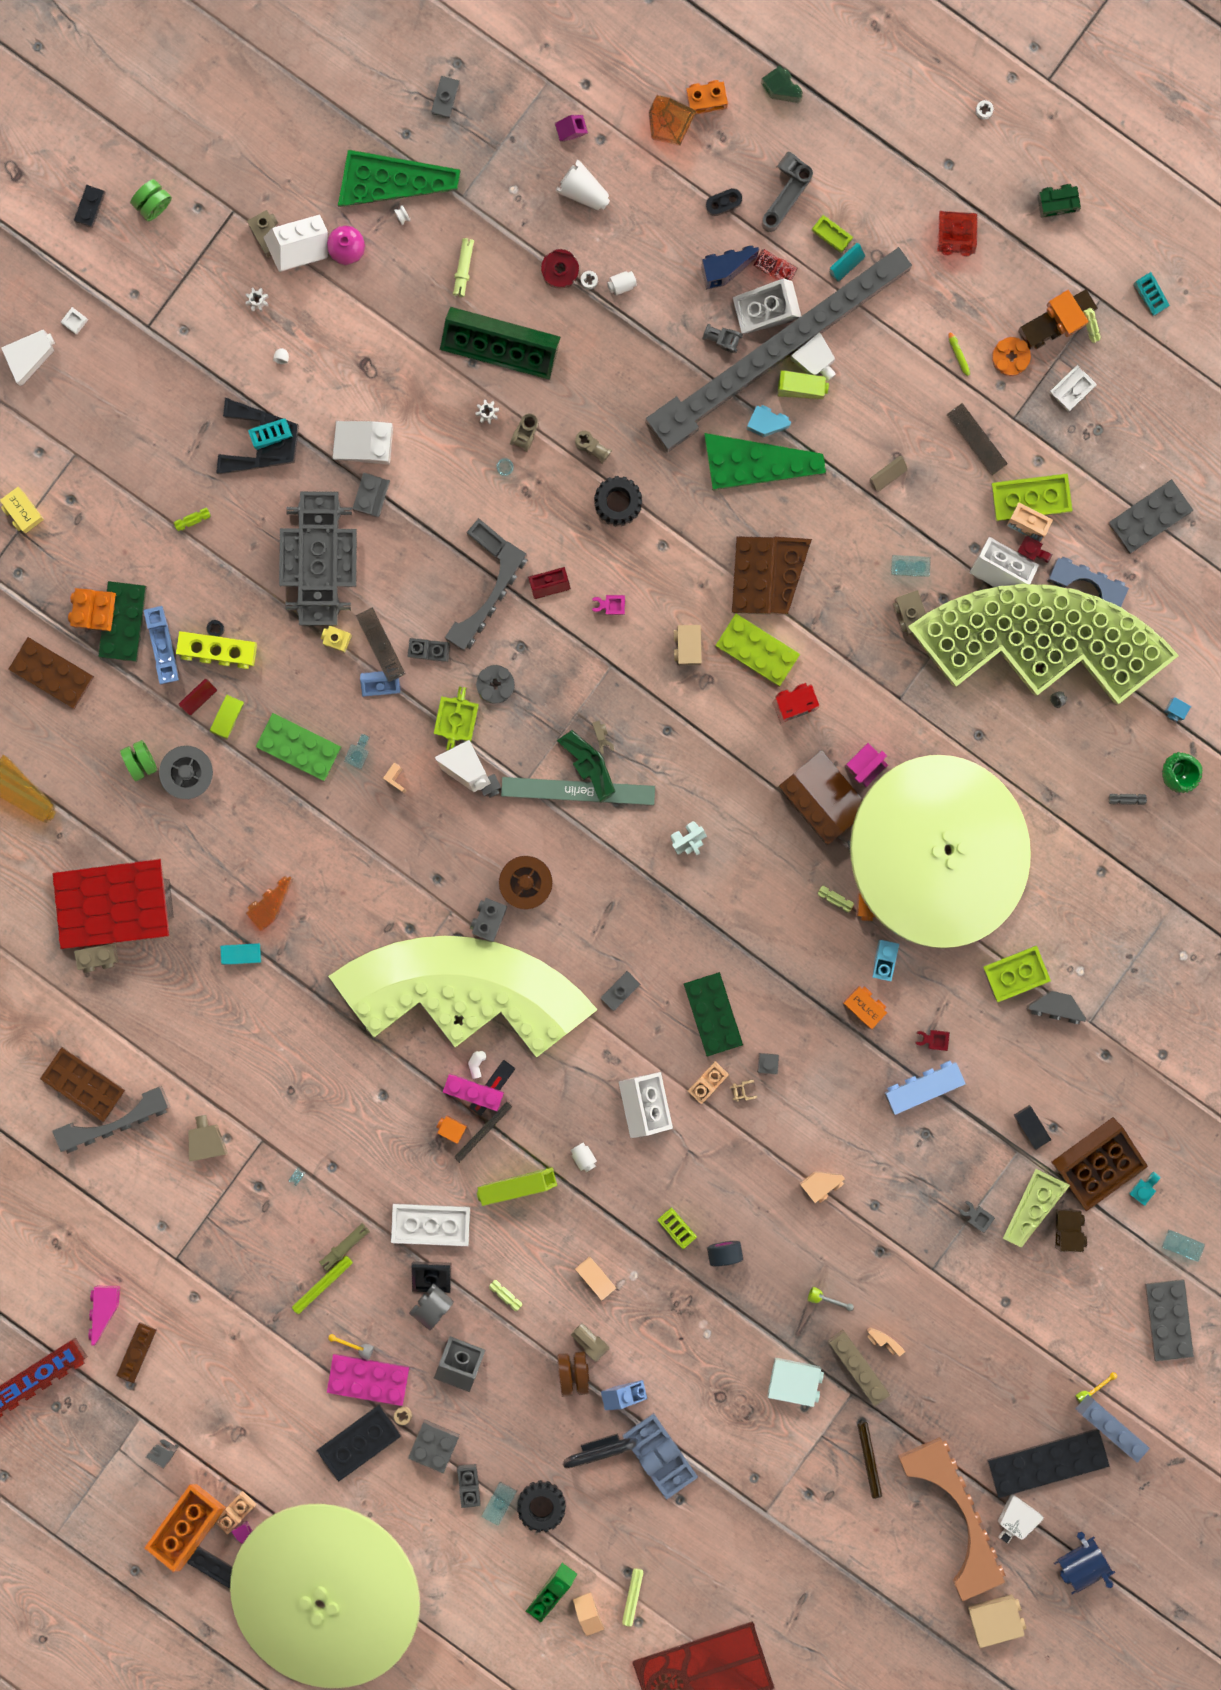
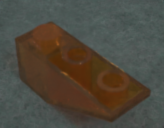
M292 876L281 878L277 882L279 886L274 890L268 889L262 895L264 898L261 901H254L247 907L249 910L246 912L247 916L260 931H263L278 918L294 879Z

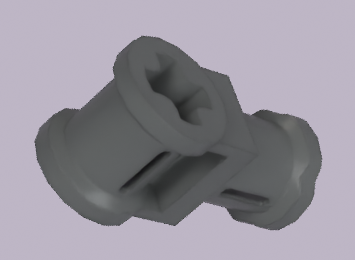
M707 324L702 340H711L716 342V346L723 350L737 353L738 350L736 348L743 334L723 327L722 330L711 327V324Z

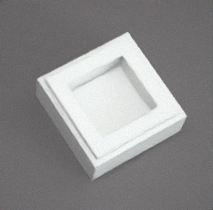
M72 307L61 323L77 335L88 319Z

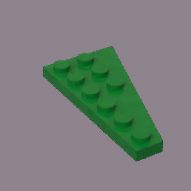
M348 150L338 207L458 190L461 170Z
M704 433L712 490L826 474L824 455L822 453Z

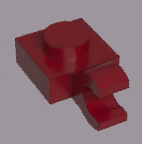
M1026 535L1017 553L1033 562L1038 557L1048 563L1052 557L1051 553L1041 549L1043 545L1041 542Z

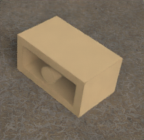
M678 625L677 630H674V642H678V649H674V661H678V665H701V625Z

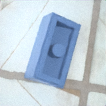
M398 670L360 674L362 697L400 693Z

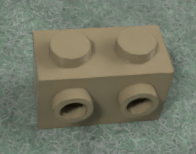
M265 210L247 220L266 257L269 258L272 255L263 237L279 223L273 213L269 215L268 211Z
M115 943L74 951L77 969L83 970L84 973L95 971V967L102 966V969L114 967L113 963L119 962Z

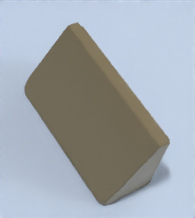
M899 456L870 478L869 482L876 491L882 490L907 471L904 458Z

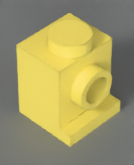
M332 626L324 629L321 635V639L324 640L323 645L344 653L352 637L351 633ZM332 635H338V640L332 641Z

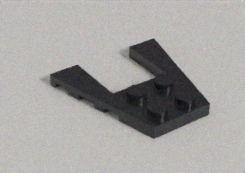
M225 398L224 418L260 421V426L283 419ZM287 420L292 437L258 449L256 458L218 454L216 473L225 474L295 463L299 425ZM282 425L278 426L281 435L285 434ZM272 428L273 436L276 437V431ZM267 430L264 431L266 440L270 439ZM260 433L258 435L259 442L262 441Z

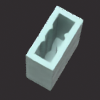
M775 1357L767 1396L771 1399L814 1407V1403L819 1401L820 1391H817L818 1383L822 1384L824 1372H821L820 1366Z

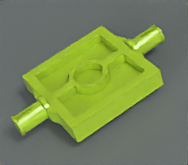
M459 686L457 697L447 698L441 696L433 734L444 736L448 739L447 751L450 750V745L451 749L454 748L455 742L458 740L472 741L479 704L464 699L467 688L463 687L462 691L461 686Z

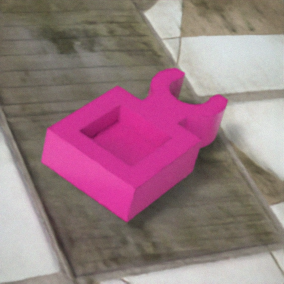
M606 595V600H602L599 597L592 598V601L600 603L598 608H592L593 612H600L602 609H606V615H625V595Z

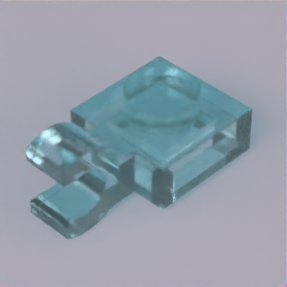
M361 734L357 746L350 745L344 762L362 769L369 754L365 747L370 737Z

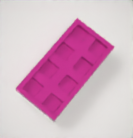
M333 1354L327 1393L403 1406L410 1367Z

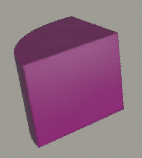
M569 115L555 123L559 141H568L588 134L583 115Z

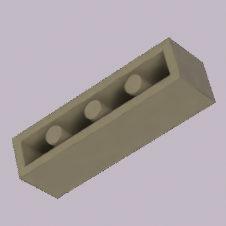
M841 1330L828 1340L831 1347L874 1406L890 1396L887 1389L844 1330Z

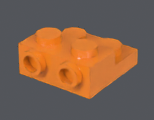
M75 588V592L70 597L73 604L72 611L68 614L70 626L82 629L111 631L116 593Z

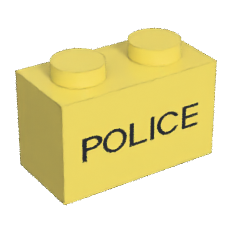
M19 487L0 500L3 504L1 509L7 516H12L14 519L12 523L18 531L22 530L27 533L44 520Z

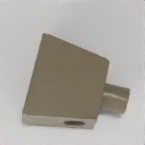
M207 1115L195 1117L197 1128L188 1131L189 1162L228 1154L218 1125L208 1126Z

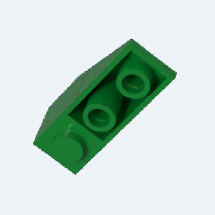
M561 1563L526 1609V1612L541 1623L572 1586L577 1573L564 1563Z

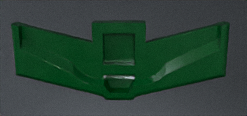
M573 730L556 740L557 743L577 759L573 766L583 781L590 777L600 803L616 792L606 768L605 759L599 751H596Z

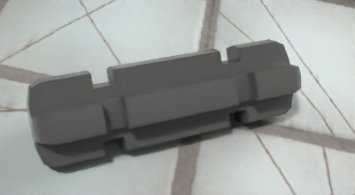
M1136 794L1109 795V804L1135 805L1137 803L1138 805H1145L1147 802L1145 794H1138V796Z

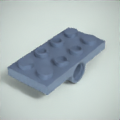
M654 1413L622 1435L624 1439L631 1437L637 1439L638 1443L632 1451L666 1500L698 1478V1475Z

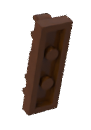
M142 1322L138 1323L117 1372V1377L133 1384L135 1383L157 1332L156 1328Z

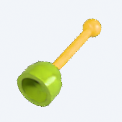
M1115 1372L1110 1373L1109 1377L1090 1392L1081 1391L1075 1397L1079 1403L1082 1402L1087 1394L1092 1397L1091 1395L1108 1382L1117 1379V1374Z

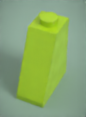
M781 370L778 382V396L823 399L824 395L828 394L829 383H825L826 377Z

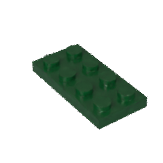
M108 581L107 592L116 593L111 631H101L98 657L137 662L147 586Z
M720 972L683 983L706 1057L742 1046V1039Z

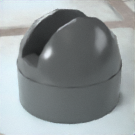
M1059 691L1051 695L1052 705L1060 708L1066 704L1067 696L1064 695V692Z

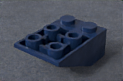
M751 245L743 247L742 251L728 250L724 252V255L716 256V254H710L705 256V259H702L701 269L706 290L725 286L757 259L759 247L754 248Z

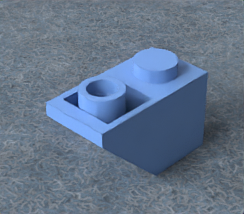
M643 1380L601 1391L605 1411L623 1409L647 1399Z

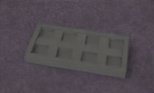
M1171 479L1108 522V524L1128 553L1131 554L1194 510Z
M1185 1280L1146 1283L1145 1288L1154 1361L1194 1357Z

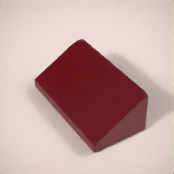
M565 567L528 577L534 599L571 589Z
M204 679L178 704L191 716L217 692V688L208 679Z

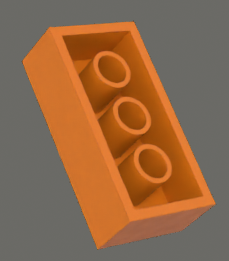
M190 1484L144 1548L173 1572L181 1571L226 1507L198 1484Z

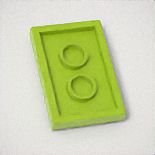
M1037 945L983 966L996 1002L1003 1001L1051 981Z

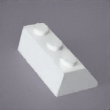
M320 215L274 227L263 237L279 272L328 257V231Z
M989 537L977 557L970 574L985 581L992 587L1030 584L1039 564Z
M661 1072L619 1081L630 1138L647 1136L673 1129Z

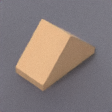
M591 1592L574 1598L573 1602L585 1635L588 1636L604 1630Z

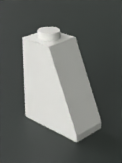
M44 329L2 347L15 381L19 386L23 385L54 351L52 345L55 342L50 333L47 334Z
M470 740L435 757L442 771L473 792L491 784Z

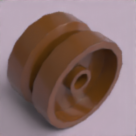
M585 1351L575 1352L574 1365H571L568 1353L558 1354L562 1397L572 1396L573 1383H576L579 1395L589 1394L588 1382H590Z

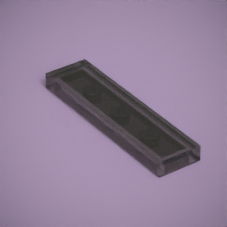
M963 403L947 414V417L992 476L1008 464Z
M509 1101L506 1102L455 1155V1159L460 1163L513 1105Z

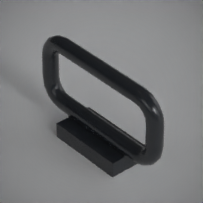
M617 1433L581 1444L582 1452L567 1457L563 1461V1467L573 1468L621 1454L635 1448L638 1441L634 1437L620 1440Z

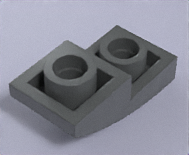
M409 638L407 657L448 662L450 643Z
M477 1464L457 1466L461 1508L481 1506Z

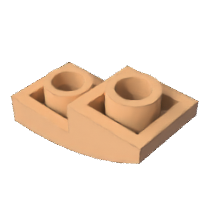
M715 1061L691 1086L688 1092L702 1104L729 1074Z
M588 1257L575 1268L577 1273L601 1301L616 1289L591 1257Z
M873 1328L867 1329L870 1333L867 1337L874 1345L878 1343L880 1346H883L887 1342V1349L893 1355L897 1353L899 1357L905 1352L888 1335Z
M242 1491L228 1505L215 1523L228 1535L255 1507L256 1503Z

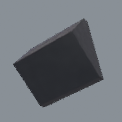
M413 1261L411 1265L412 1292H427L435 1284L444 1293H451L452 1263Z

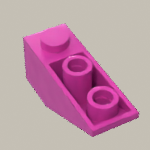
M97 1285L94 1287V1290H91L90 1301L93 1302V1309H90L89 1320L92 1321V1329H89L88 1339L91 1340L92 1346L98 1343L119 1307L120 1286Z

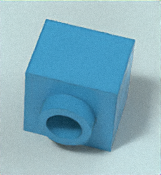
M1173 697L1164 712L1168 714L1167 717L1176 722L1178 720L1182 721L1185 719L1191 706Z

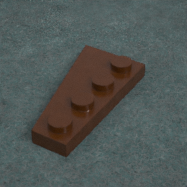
M774 536L775 552L770 614L788 615L812 539Z

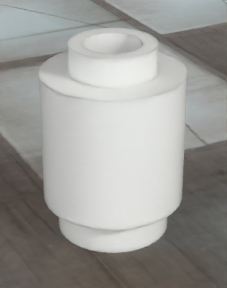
M625 271L609 277L610 282H607L610 293L614 292L615 295L630 291L633 287L637 286L632 271Z
M584 1143L570 1150L573 1154L571 1156L580 1171L585 1170V1172H588L596 1167L594 1163L597 1160L589 1147L585 1146Z

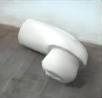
M484 1051L474 1052L468 1062L472 1079L482 1077L479 1065L482 1061L486 1060Z

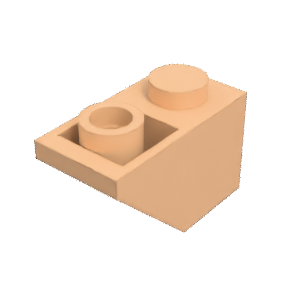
M813 1172L800 1185L815 1203L817 1201L821 1203L829 1196L828 1192L832 1189L836 1191L844 1184L842 1181L845 1178L841 1174Z

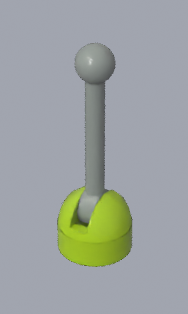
M812 1286L808 1295L809 1302L819 1303L824 1300L844 1307L848 1311L854 1309V1306L850 1303L845 1304L824 1297L822 1291Z

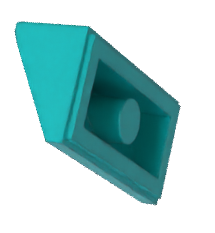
M856 243L830 267L829 273L836 281L842 280L865 258L861 245Z

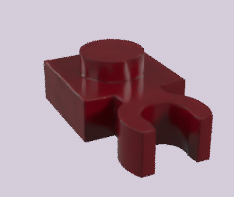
M930 1030V1035L923 1031L916 1032V1034L923 1036L921 1042L915 1041L916 1045L922 1046L929 1043L928 1049L948 1051L950 1032Z

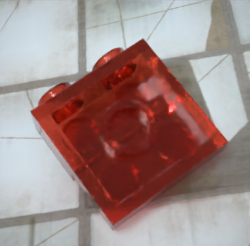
M939 211L937 252H941L943 255L960 253L965 257L975 254L977 248V213Z

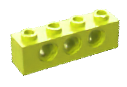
M179 631L176 654L181 656L180 659L192 661V658L200 659L199 662L211 664L212 660L219 661L218 665L230 666V663L238 664V668L249 669V666L254 667L257 643ZM196 643L202 644V650L199 653L193 652V646ZM220 646L221 653L217 656L212 655L213 647ZM233 649L240 650L238 658L234 659L231 657Z

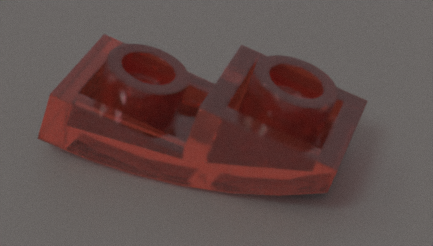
M766 249L760 251L753 265L777 280L786 279L792 281L798 269L785 259L778 258Z

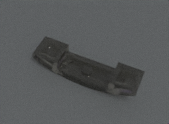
M372 607L356 615L388 682L390 683L406 675L374 608Z

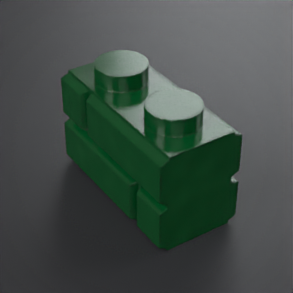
M1065 184L1060 186L1061 189L1053 190V187L1043 188L1042 192H1039L1037 195L1041 218L1079 212L1081 204L1078 187H1072V184Z

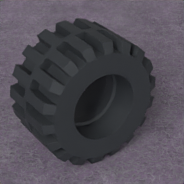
M619 476L607 478L605 482L600 483L594 496L596 513L601 520H604L609 525L625 526L627 523L630 524L638 517L642 507V494L638 485H635L633 480H628L624 476L623 478ZM614 491L626 493L630 500L628 508L621 512L611 510L607 505V497L610 493Z
M543 1480L537 1483L532 1482L519 1495L517 1504L518 1517L522 1520L524 1526L529 1527L531 1531L536 1530V1533H541V1531L546 1533L550 1529L554 1530L558 1524L560 1525L565 1515L566 1501L565 1497H563V1492L558 1489V1486L552 1485L549 1481L546 1483L542 1482ZM544 1496L550 1499L553 1503L552 1512L545 1517L533 1514L530 1510V1503L534 1498Z

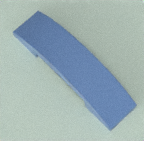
M163 606L144 610V615L152 642L159 683L161 685L179 681L174 649Z

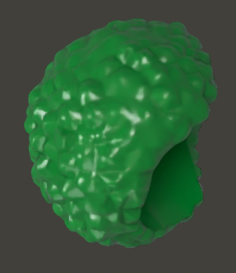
M1183 752L1173 753V755L1166 758L1163 764L1162 778L1164 784L1172 791L1188 793L1199 786L1203 775V767L1190 754Z

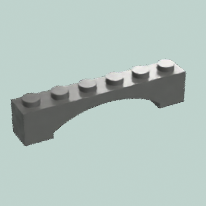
M506 542L497 556V559L500 561V570L490 597L471 617L460 623L454 622L445 636L446 640L463 651H466L467 648H472L476 641L474 639L477 632L481 633L486 626L484 621L488 616L492 617L497 609L495 607L498 600L502 601L507 594L505 589L509 584L512 586L517 579L516 572L519 568L523 569L528 561L526 559L527 553L510 542Z
M159 1086L142 1093L143 1098L132 1111L110 1124L98 1127L74 1126V1123H70L53 1130L52 1132L60 1152L66 1150L68 1154L78 1150L77 1145L82 1143L85 1146L95 1143V1138L102 1136L103 1139L114 1135L113 1131L120 1128V1131L131 1128V1123L138 1121V1124L148 1121V1116L156 1114V1117L167 1113L166 1109L171 1106L163 1087Z

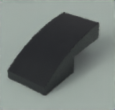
M1030 1105L1014 1114L1015 1119L1035 1150L1051 1141L1049 1134Z

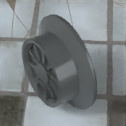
M179 746L170 750L162 759L159 767V778L164 789L172 796L180 799H193L203 794L210 786L213 778V767L209 757L202 750L193 746Z

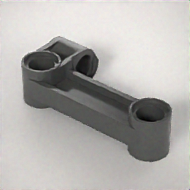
M788 151L776 168L778 167L783 173L788 175L790 180L763 216L762 227L767 232H773L778 228L813 177L812 168ZM806 172L808 173L809 177L807 179L800 178L799 173ZM773 218L776 223L768 225L766 219Z

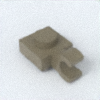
M600 721L593 722L592 725L600 746V753L604 754L603 747L605 745L610 746L611 751H614L613 744L605 738V735L608 734L605 724H600Z

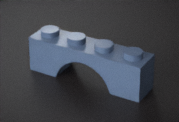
M1062 557L1056 559L1047 579L1048 582L1066 588L1074 581H1086L1097 589L1101 599L1119 607L1122 606L1129 589L1125 586L1124 582L1117 579L1114 581L1107 579L1108 576L1101 572L1093 573L1085 565L1080 564L1077 566L1072 564L1073 561L1069 558Z
M1088 1394L1075 1408L1137 1463L1150 1449Z

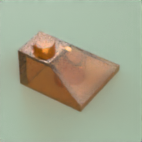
M656 95L648 112L651 138L656 141L680 146L696 111L672 98Z

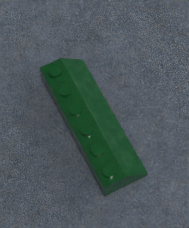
M450 307L445 318L440 350L550 380L561 337Z

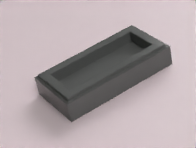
M479 518L466 532L495 558L507 542Z

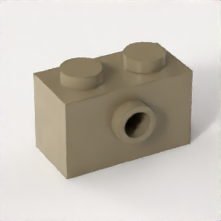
M917 590L895 598L893 608L902 620L899 622L902 632H906L907 636L913 633L908 626L926 614L919 592Z

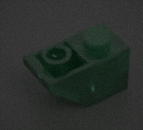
M781 65L761 79V85L772 99L799 103L802 100L801 94L803 92L798 84L794 85L789 71L786 68L783 70Z

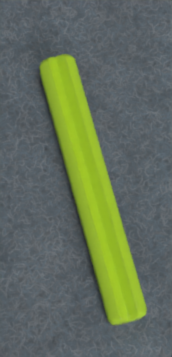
M345 1256L292 1306L293 1311L300 1314L350 1267L353 1261L348 1256Z

